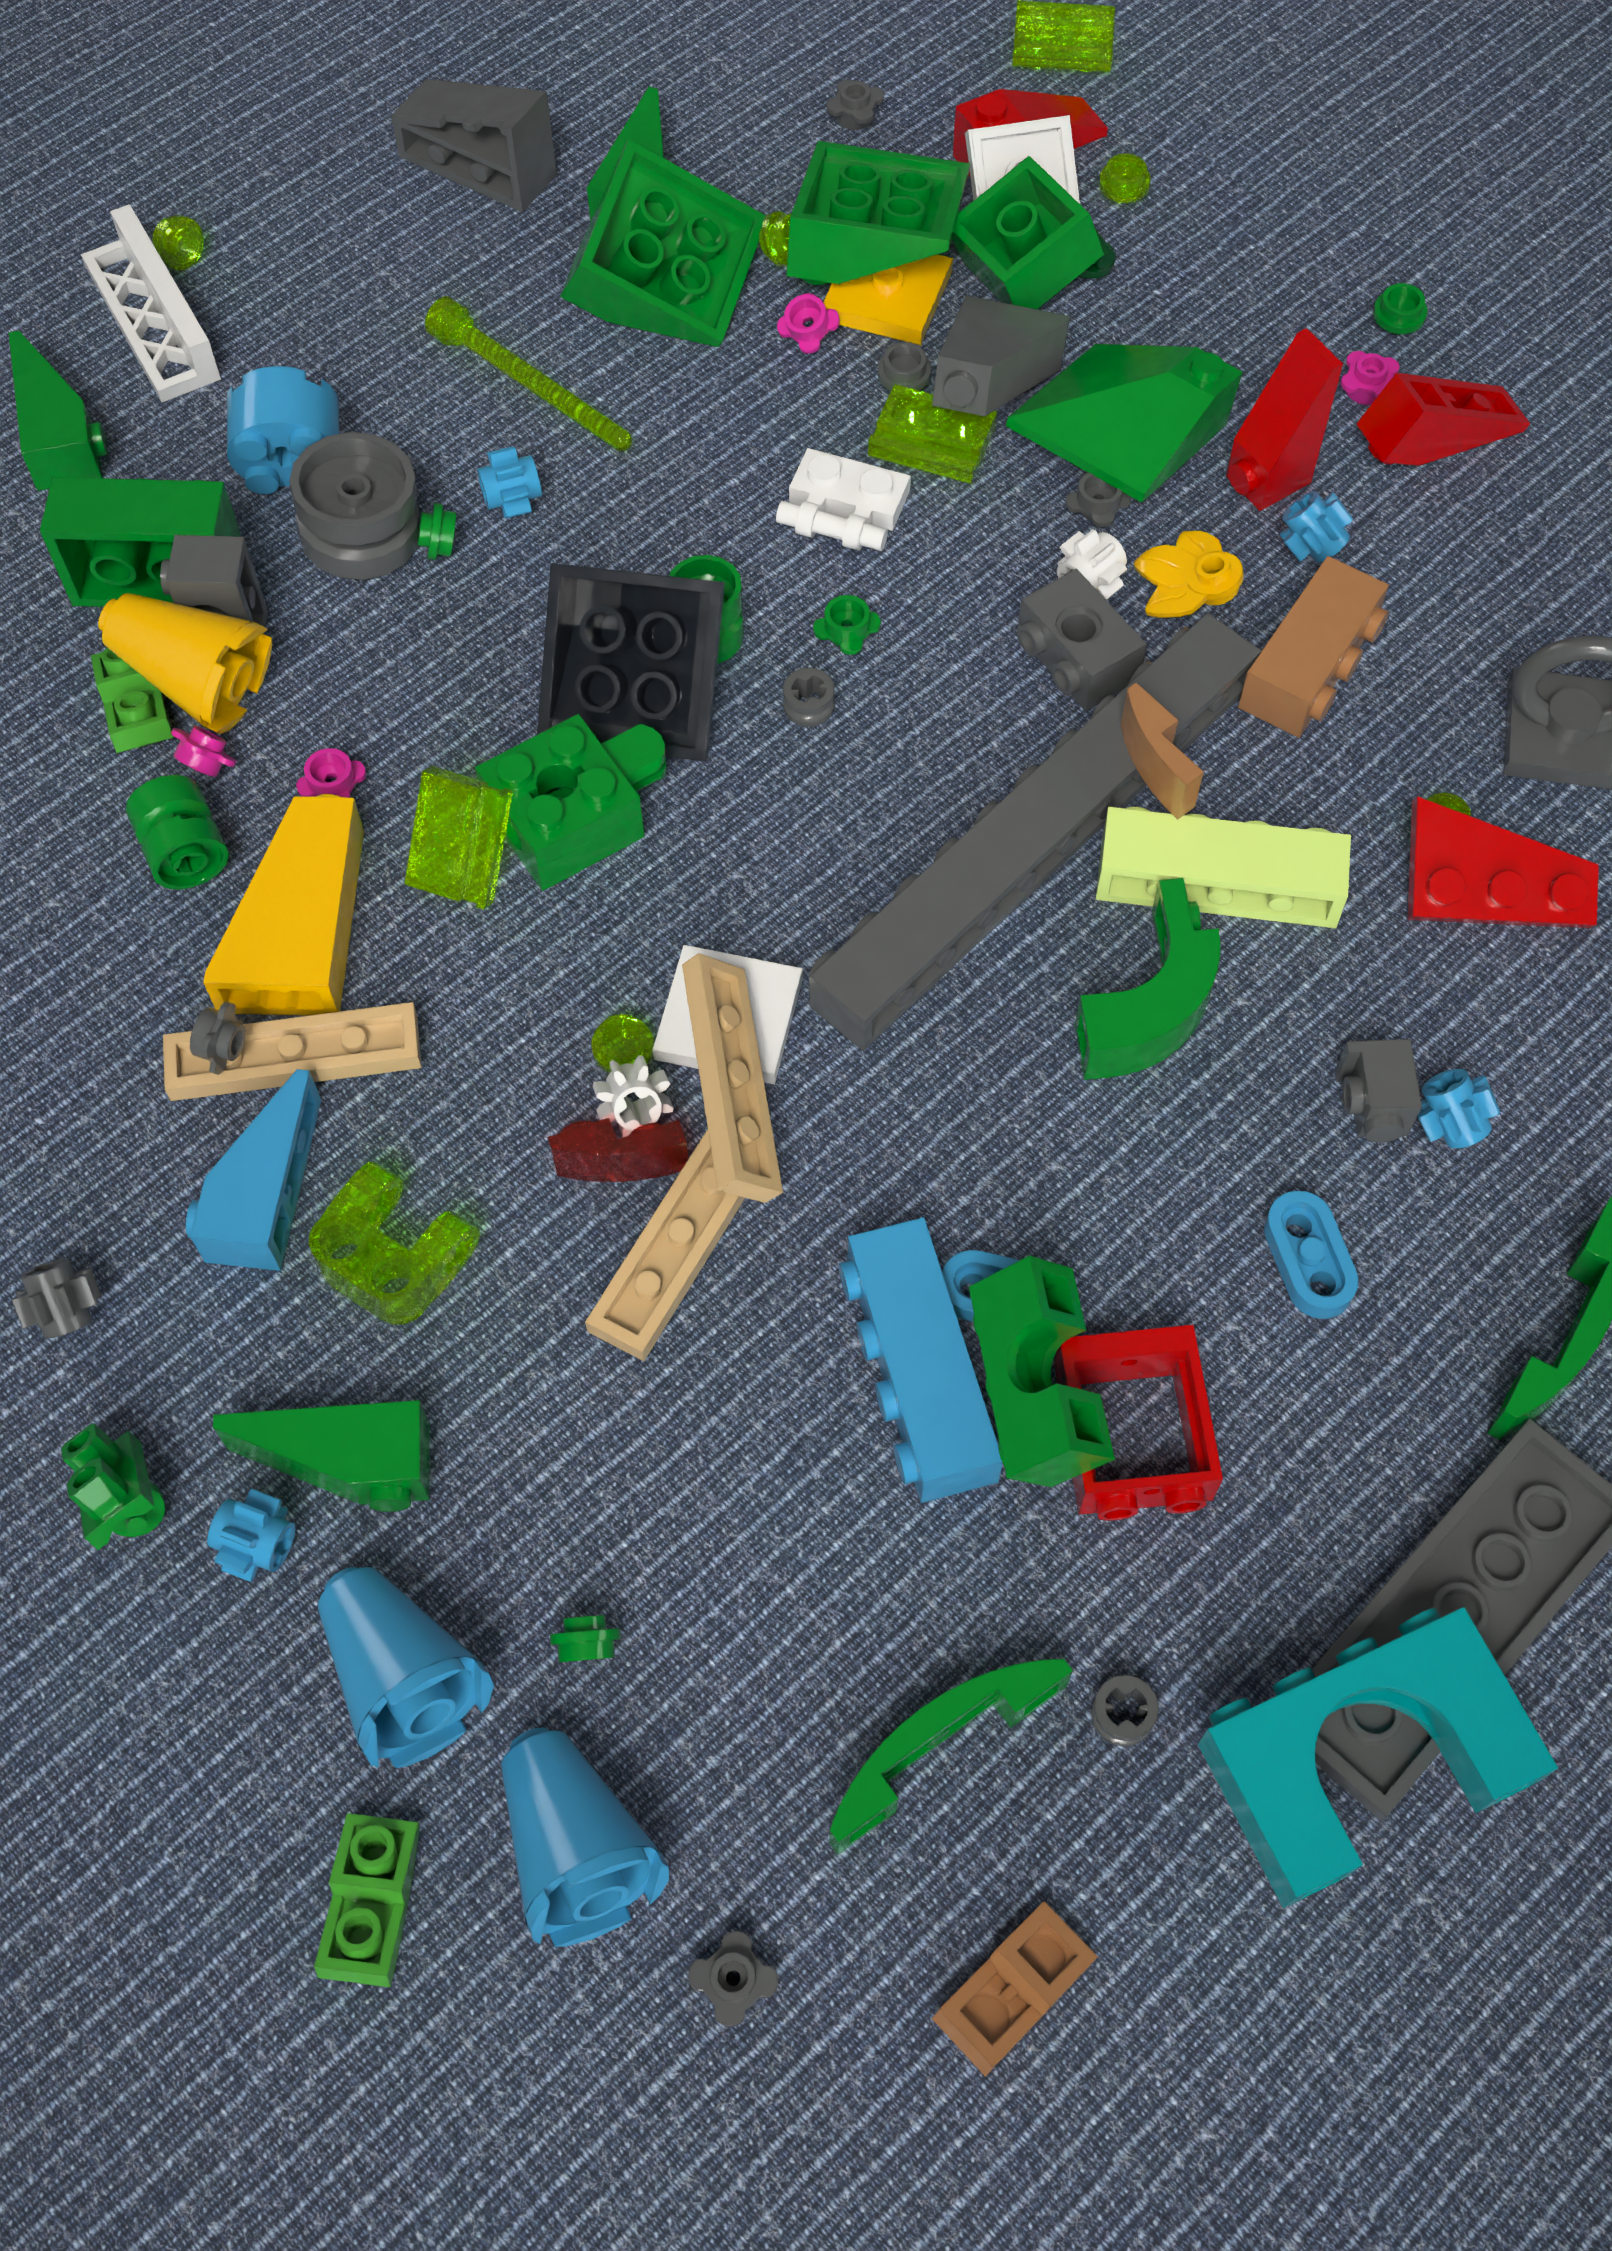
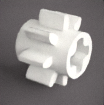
M1094 529L1086 535L1078 531L1060 546L1065 557L1057 562L1058 578L1077 568L1106 600L1124 586L1119 576L1127 570L1125 566L1127 557L1122 545L1112 535L1105 532L1097 533Z
M641 1055L636 1058L634 1064L619 1065L614 1060L610 1061L611 1072L606 1082L598 1081L593 1083L596 1097L605 1101L596 1109L600 1122L604 1125L616 1119L624 1139H628L632 1131L647 1129L650 1133L655 1134L657 1132L655 1123L659 1119L661 1112L670 1113L674 1109L670 1098L661 1093L670 1085L665 1071L660 1070L649 1075L648 1066ZM635 1092L640 1099L631 1102L627 1095Z

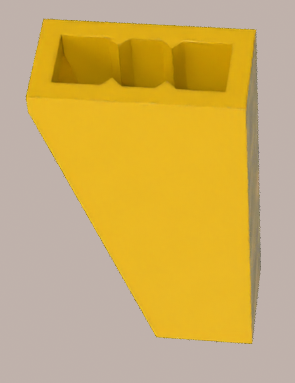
M321 794L316 797L294 796L205 971L203 983L216 1010H219L224 1002H231L236 1006L235 1014L310 1016L340 1012L364 837L363 825L354 798Z

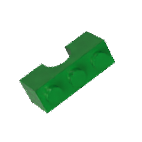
M1029 1255L969 1286L974 1311L973 1324L980 1341L986 1372V1390L992 1402L999 1437L998 1450L1005 1467L1007 1479L1053 1487L1115 1460L1101 1394L1061 1384L1052 1385L1051 1381L1052 1361L1059 1347L1066 1340L1086 1331L1073 1268Z

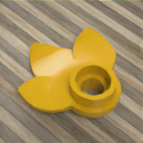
M1183 531L1177 539L1176 546L1160 545L1152 547L1134 561L1135 570L1152 584L1157 585L1156 590L1145 607L1147 616L1157 618L1191 615L1203 604H1224L1237 595L1244 578L1241 561L1235 555L1223 552L1220 541L1215 536L1203 531Z

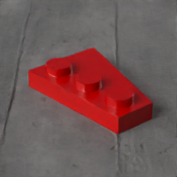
M1417 796L1412 800L1408 920L1591 928L1597 925L1599 864Z

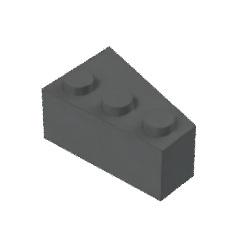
M426 79L391 115L399 157L521 212H524L557 176L547 91Z

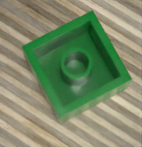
M1030 156L1026 157L958 213L952 235L963 264L1001 303L1032 309L1041 307L1104 256L1090 213Z

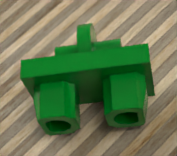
M92 1423L62 1446L63 1461L74 1470L71 1479L67 1483L68 1497L80 1508L84 1538L97 1550L109 1542L112 1531L119 1536L137 1537L149 1533L160 1524L165 1513L163 1494L155 1484L149 1481L142 1443L131 1432L127 1431L113 1441L95 1423Z

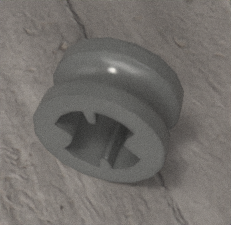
M801 668L793 671L783 684V704L787 718L793 723L804 727H814L825 723L834 711L835 690L831 677L824 671L816 668ZM812 692L819 695V699L810 697L806 702L799 700V696L807 698Z
M1129 1675L1113 1677L1103 1683L1093 1701L1091 1710L1093 1727L1101 1738L1112 1745L1120 1747L1137 1745L1146 1739L1157 1721L1159 1711L1157 1697L1151 1687L1138 1677ZM1114 1696L1118 1701L1124 1702L1133 1697L1141 1705L1135 1716L1142 1718L1143 1722L1136 1727L1131 1721L1125 1720L1117 1726L1109 1718L1114 1706L1107 1704V1699Z

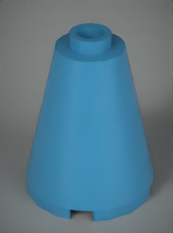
M372 1567L346 1568L335 1574L327 1582L318 1602V1611L358 1747L370 1765L379 1767L380 1758H389L395 1768L407 1767L432 1757L455 1742L467 1731L461 1719L475 1704L480 1712L483 1713L490 1702L494 1684L484 1664L377 1569Z
M534 1728L515 1738L510 1745V1751L502 1760L501 1769L525 1923L533 1941L541 1944L542 1935L549 1934L554 1947H566L595 1939L619 1928L632 1919L627 1909L628 1905L644 1893L649 1904H652L669 1881V1867L663 1854L566 1733L562 1731H549L547 1728Z

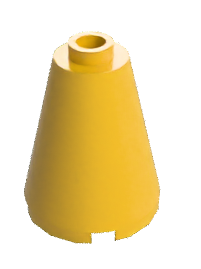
M125 593L118 599L114 598L108 601L99 617L98 627L102 631L103 644L203 727L218 734L230 731L242 719L247 709L238 704L247 689L256 694L258 693L270 662L272 639L263 634L267 631L264 626L253 621L132 593Z

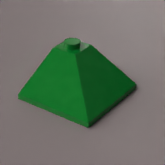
M628 139L578 249L560 297L609 323L719 347L724 339L768 216Z
M817 141L790 216L786 276L801 278L803 281L814 285L826 283L840 284L948 251L967 183L970 163Z
M1094 344L1007 418L1006 427L1084 471L1090 472L1100 480L1116 489L1122 490L1123 493L1142 503L1227 425L1243 372L1224 362L1216 354L1205 352L1198 347Z

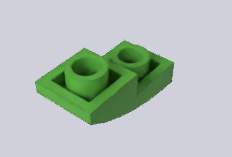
M106 648L101 653L91 655L96 686L104 704L108 731L116 753L174 738L171 734L172 728L163 693L110 649Z
M347 1813L329 1880L333 1895L314 1964L318 1978L391 1988L411 1891L420 1831L419 1822Z

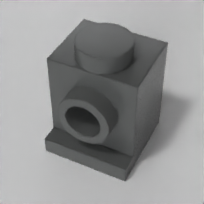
M1411 1039L1347 1041L1335 1069L1336 1082H1343L1342 1098L1346 1114H1354L1357 1137H1366L1371 1142L1382 1143L1396 1140L1401 1136H1408L1422 1108Z

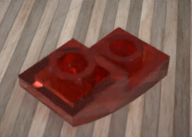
M609 1118L597 1122L578 1121L566 1126L559 1134L547 1137L557 1176L593 1182L647 1180L679 1173L689 1159L687 1141L679 1120L664 1125L648 1123L634 1129L628 1136L620 1139L616 1138Z

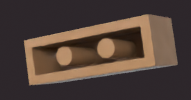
M1327 556L1247 672L1238 708L1300 738L1312 718L1321 722L1336 697L1337 690L1333 688L1338 679L1345 682L1350 680L1363 655V650L1359 649L1364 640L1374 643L1387 621L1389 611L1383 609L1382 605L1389 584Z

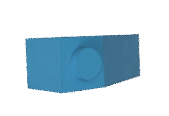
M297 1069L206 1175L199 1200L194 1199L190 1203L186 1216V1233L188 1238H191L205 1263L281 1271L321 1104V1098L310 1070Z

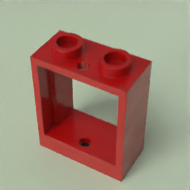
M1194 1325L1075 1336L1066 1340L1057 1350L1054 1359L1057 1384L1081 1389V1385L1173 1376L1190 1473L1104 1482L1096 1481L1095 1469H1092L1073 1478L1078 1515L1097 1513V1517L1100 1520L1114 1521L1136 1515L1139 1512V1508L1165 1506L1168 1513L1181 1514L1200 1510L1207 1505V1501H1213L1223 1481Z

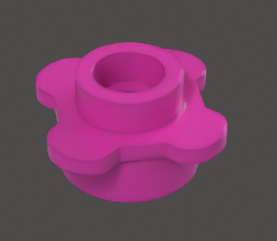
M806 293L797 296L789 302L784 316L777 322V330L781 337H790L799 343V348L803 353L811 354L819 350L821 346L820 341L829 331H834L839 327L840 317L836 310L826 309L820 298L814 294ZM808 321H813V324L811 326H804V323Z
M1354 351L1347 356L1346 364L1349 370L1348 374L1342 376L1340 384L1353 401L1359 404L1371 405L1394 374L1399 372L1400 366L1391 357L1384 358L1374 353L1366 354L1363 351Z
M194 726L190 734L178 728H173L171 732L174 737L180 739L173 756L181 763L198 772L217 777L223 764L234 767L237 762L236 759L224 752L226 740L207 729Z
M321 749L313 753L305 762V776L298 779L296 787L301 797L333 794L351 798L350 793L356 783H360L366 778V770L360 761H350L349 757L338 749ZM337 778L335 781L326 782V781H328V780H330V779Z

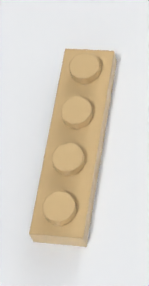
M698 953L683 963L682 969L717 1188L722 1192L766 1203L783 1193L745 969Z
M413 1002L243 1024L246 1028V1039L243 1049L237 1059L234 1061L227 1060L224 1071L219 1075L210 1072L209 1060L192 1055L190 1051L192 1031L163 1035L164 1085L170 1101L282 1087L297 1069L310 1070L314 1082L422 1068L418 1019Z
M708 1129L585 1321L587 1332L642 1361H645L745 1199V1197L718 1190Z

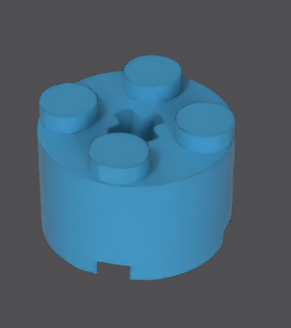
M285 366L258 368L243 375L242 385L235 390L231 386L227 393V458L236 473L245 479L247 489L254 493L271 494L278 487L290 486L289 480L293 463L306 447L326 436L340 434L339 400L335 390L322 379L321 386L306 380V371Z

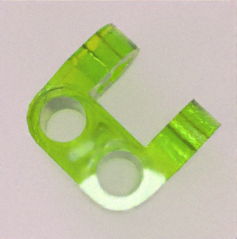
M371 1161L364 1164L335 1196L321 1218L311 1229L308 1244L324 1280L332 1288L382 1321L392 1325H404L420 1317L467 1263L478 1244L480 1229L452 1210L445 1211L432 1222L410 1250L378 1230L396 1206L402 1194L403 1180L377 1162ZM347 1244L357 1245L356 1250L348 1257L342 1259L330 1258L333 1252L341 1246ZM392 1279H409L408 1284L398 1292L384 1293L381 1291L384 1285Z

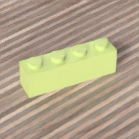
M1108 807L1101 842L1095 900L1153 907L1159 880L1184 878L1188 902L1196 901L1199 911L1202 913L1337 928L1348 898L1351 835L1332 833L1322 828L1297 829L1271 826L1262 821L1237 822L1211 819L1201 814H1187L1177 820L1172 814L1151 812L1141 807Z

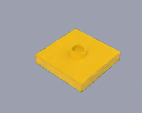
M936 254L844 283H832L823 303L826 309H834L838 312L840 317L839 325L921 345L952 274L953 258Z

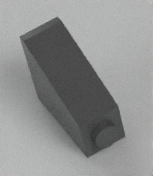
M965 296L938 355L932 406L987 416L1061 370L1070 316Z

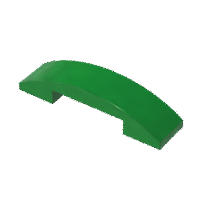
M1612 1197L1609 1198L1591 1224L1566 1274L1589 1286L1590 1289L1552 1366L1531 1356L1514 1379L1487 1433L1498 1440L1519 1431L1529 1419L1535 1420L1556 1401L1586 1365L1611 1324Z
M1065 1659L1020 1663L988 1672L943 1693L904 1721L866 1761L840 1803L829 1835V1843L836 1854L842 1853L896 1813L898 1797L888 1784L890 1780L986 1710L994 1706L1011 1729L1067 1687L1073 1672Z

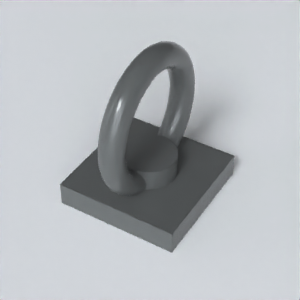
M1577 636L1562 639L1538 649L1519 668H1513L1507 687L1503 775L1612 790V680L1548 672L1560 665L1575 661L1598 660L1612 663V637Z

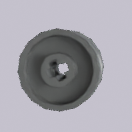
M341 433L326 436L306 447L293 463L289 483L296 511L295 517L298 534L304 554L317 568L338 578L365 580L385 576L405 565L418 549L420 512L416 502L418 496L416 476L410 458L395 443L375 434Z

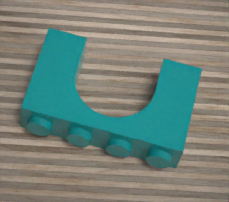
M1436 1607L1428 1609L1408 1619L1398 1627L1402 1635L1400 1638L1381 1647L1378 1646L1374 1637L1365 1639L1345 1649L1335 1657L1340 1665L1337 1668L1318 1677L1315 1676L1311 1667L1302 1669L1280 1680L1272 1687L1276 1697L1253 1708L1247 1697L1220 1708L1208 1717L1213 1727L1207 1729L1198 1746L1283 1909L1349 1877L1363 1865L1324 1793L1316 1769L1315 1748L1319 1730L1325 1718L1337 1710L1357 1704H1377L1396 1709L1414 1719L1428 1732L1438 1746L1475 1813L1539 1783L1558 1769L1554 1759L1465 1607L1444 1617H1441Z

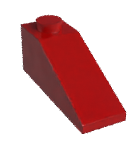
M998 89L956 106L953 157L958 162L969 163L965 133L971 129L1070 115L1073 149L1106 137L1108 127L1082 97Z
M1307 328L1296 334L1234 438L1226 477L1229 479L1234 490L1240 495H1244L1259 511L1311 484L1343 363Z
M1395 373L1356 424L1369 441V451L1379 461L1389 465L1396 463L1420 466L1522 433L1530 425V422L1503 386Z

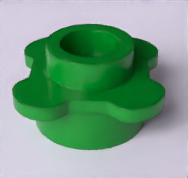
M842 595L832 599L827 604L824 618H819L814 622L813 632L820 640L828 639L840 647L842 653L853 655L862 650L863 641L869 634L880 630L881 619L877 613L870 612L867 603L861 598L853 595Z

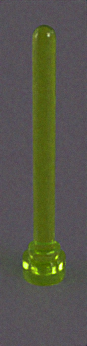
M449 296L439 298L430 307L425 318V330L433 338L446 346L452 344L460 346L463 344L617 451H626L630 448L632 436L627 430L474 327L473 319L469 317V311L466 307Z

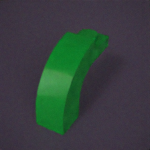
M1184 878L1159 880L1152 909V918L1162 969L1147 983L1131 990L1080 995L1075 1032L1084 1080L1124 1076L1159 1063L1178 1050L1190 1038L1205 1013L1220 960L1219 928L1201 930L1199 907L1196 901L1188 902Z

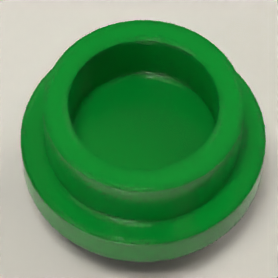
M1406 283L1389 286L1377 298L1373 309V317L1376 323L1384 330L1393 334H1409L1419 330L1424 325L1428 313L1425 296L1422 291Z
M434 502L432 514L421 512L417 546L428 548L427 559L436 560L437 555L450 557L452 551L456 512L443 510V504Z
M605 1615L564 1618V1633L550 1634V1645H557L558 1662L615 1658L614 1640L621 1639L620 1628L606 1629Z

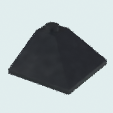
M551 563L537 735L579 714L601 744L638 724H643L653 728L662 736L665 743L666 757L708 761L725 582Z

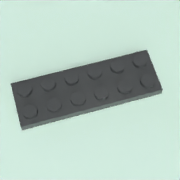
M1529 1419L1312 1668L1315 1676L1318 1677L1339 1667L1340 1665L1335 1657L1358 1642L1374 1637L1378 1646L1381 1647L1402 1637L1398 1629L1402 1623L1435 1607L1441 1617L1465 1607L1505 1675L1612 1547V1484L1534 1421ZM1357 1704L1337 1710L1325 1718L1317 1736L1315 1762L1377 1819L1382 1821L1439 1755L1440 1750L1428 1732L1408 1715L1383 1705Z

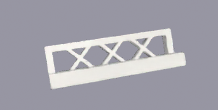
M129 204L110 211L119 240L83 253L81 256L88 273L160 401L165 402L221 380L209 339ZM128 259L130 262L123 276L102 272L101 270L103 267ZM129 293L149 297L142 310L123 306ZM148 327L168 331L162 344L141 340ZM168 361L189 365L191 368L189 371L163 380L161 376Z

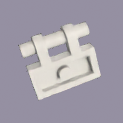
M807 448L789 486V502H780L776 514V522L795 527V533L813 538L817 533L842 540L843 547L860 551L862 546L882 551L886 544L888 530L893 531L910 492L911 476Z

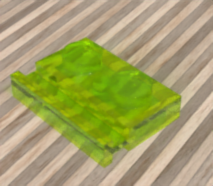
M1017 0L1012 66L1034 69H1071L1082 72H1110L1113 56L1115 6Z
M894 384L876 422V430L869 437L868 456L971 484L974 478V471L979 466L995 430L997 411H993L987 416H980L932 406L933 394Z
M430 766L423 770L404 884L458 902L461 900L476 903L477 908L483 910L493 904L513 790L507 788L499 790L487 786V782L435 766Z

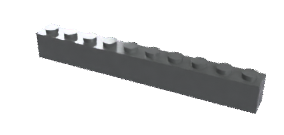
M1209 613L1203 616L1190 629L1188 627L1181 628L1172 637L1166 651L1154 662L1147 660L1138 667L1125 689L1116 697L1112 694L1106 696L1094 710L1091 720L1080 730L1072 729L1065 733L1055 746L1052 755L1039 767L1037 765L1028 767L1018 778L1013 791L1000 803L994 800L986 805L976 818L974 826L960 839L957 837L949 839L938 851L932 865L919 876L912 874L907 877L898 887L893 900L878 914L870 912L864 916L855 927L851 938L836 952L833 950L825 952L815 962L809 973L810 1008L864 1051L1105 825L1108 807L1124 808L1147 786L1129 755L1120 726L1127 688L1134 683L1139 684L1178 719L1173 744L1183 752L1241 698L1247 672L1262 651Z

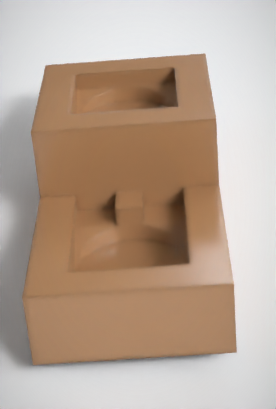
M1134 683L1127 688L1120 724L1124 742L1144 782L1162 805L1178 820L1195 807L1204 771L1173 744L1178 719L1139 684Z
M1043 1901L994 1951L990 1958L945 2002L933 2016L932 2020L986 2077L1098 1956Z

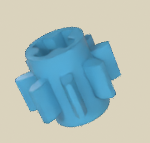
M515 447L488 452L487 456L490 465L477 468L478 479L487 509L491 510L501 507L504 518L531 513L532 509L529 500L542 496L540 480L532 456L528 455L518 458Z
M1311 491L1298 498L1287 508L1282 519L1288 528L1283 530L1280 536L1299 562L1310 554L1315 562L1320 563L1327 556L1333 557L1347 544L1350 534L1344 527L1351 523L1353 518L1334 492H1331L1323 500L1317 491Z
M1451 1069L1433 1076L1423 1085L1422 1092L1425 1099L1421 1100L1422 1108L1417 1117L1428 1141L1432 1142L1443 1136L1448 1147L1464 1148L1474 1145L1488 1136L1492 1130L1489 1118L1500 1115L1501 1112L1484 1075L1471 1081L1466 1070Z
M252 1488L247 1495L245 1503L231 1498L223 1502L211 1522L207 1537L208 1546L219 1551L215 1557V1563L222 1565L221 1571L252 1582L258 1567L270 1572H275L281 1567L295 1537V1524L284 1519L288 1508L281 1506V1499Z

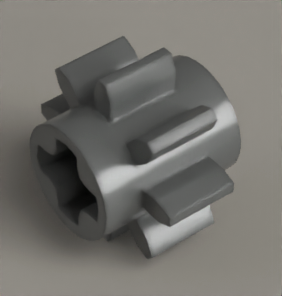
M60 1258L35 1266L20 1275L25 1289L15 1292L16 1297L12 1298L11 1301L22 1329L38 1323L44 1338H55L74 1332L88 1325L93 1320L88 1307L97 1305V1299L102 1296L90 1267L75 1273L70 1259Z

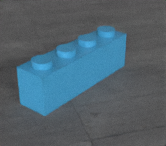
M925 1218L848 1236L847 1261L839 1263L840 1278L847 1300H859L865 1319L856 1323L863 1355L866 1361L877 1359L883 1381L875 1383V1391L882 1417L885 1422L896 1420L902 1443L894 1445V1454L903 1484L914 1482L920 1502L924 1503L999 1483L1003 1462L999 1455L998 1443Z

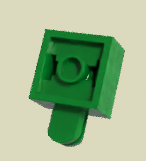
M577 714L476 766L475 771L485 811L543 892L645 837L640 796L637 791L664 778L667 774L665 743L662 736L653 728L638 724L601 744L581 716ZM554 788H558V789H559V790L550 792V793L547 794V795H544L545 793H547V792H548L549 790H551V789H554Z

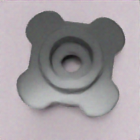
M843 80L837 85L836 96L827 101V112L835 116L838 124L846 129H864L873 123L875 106L884 101V93L880 88H869L866 83L861 81Z
M1088 472L1080 479L1078 491L1067 495L1066 507L1070 512L1082 513L1087 519L1092 520V523L1097 527H1108L1114 523V515L1121 508H1127L1130 505L1132 497Z
M224 1002L219 1010L210 1007L204 1009L196 1019L190 1037V1051L192 1055L209 1060L210 1072L217 1075L224 1071L227 1060L234 1061L237 1059L246 1039V1028L243 1025V1020L236 1017V1006L231 1002Z
M739 1931L726 1934L722 1939L721 1948L707 1960H696L691 1965L688 1974L691 1987L697 1992H704L715 2006L716 2020L728 2027L741 2024L745 2018V2011L754 2006L759 1998H770L773 1996L778 1987V1976L775 1969L761 1964L751 1951V1939L748 1935ZM732 1971L739 1973L741 1977L739 1984L736 1986H730L726 1982L727 1974Z

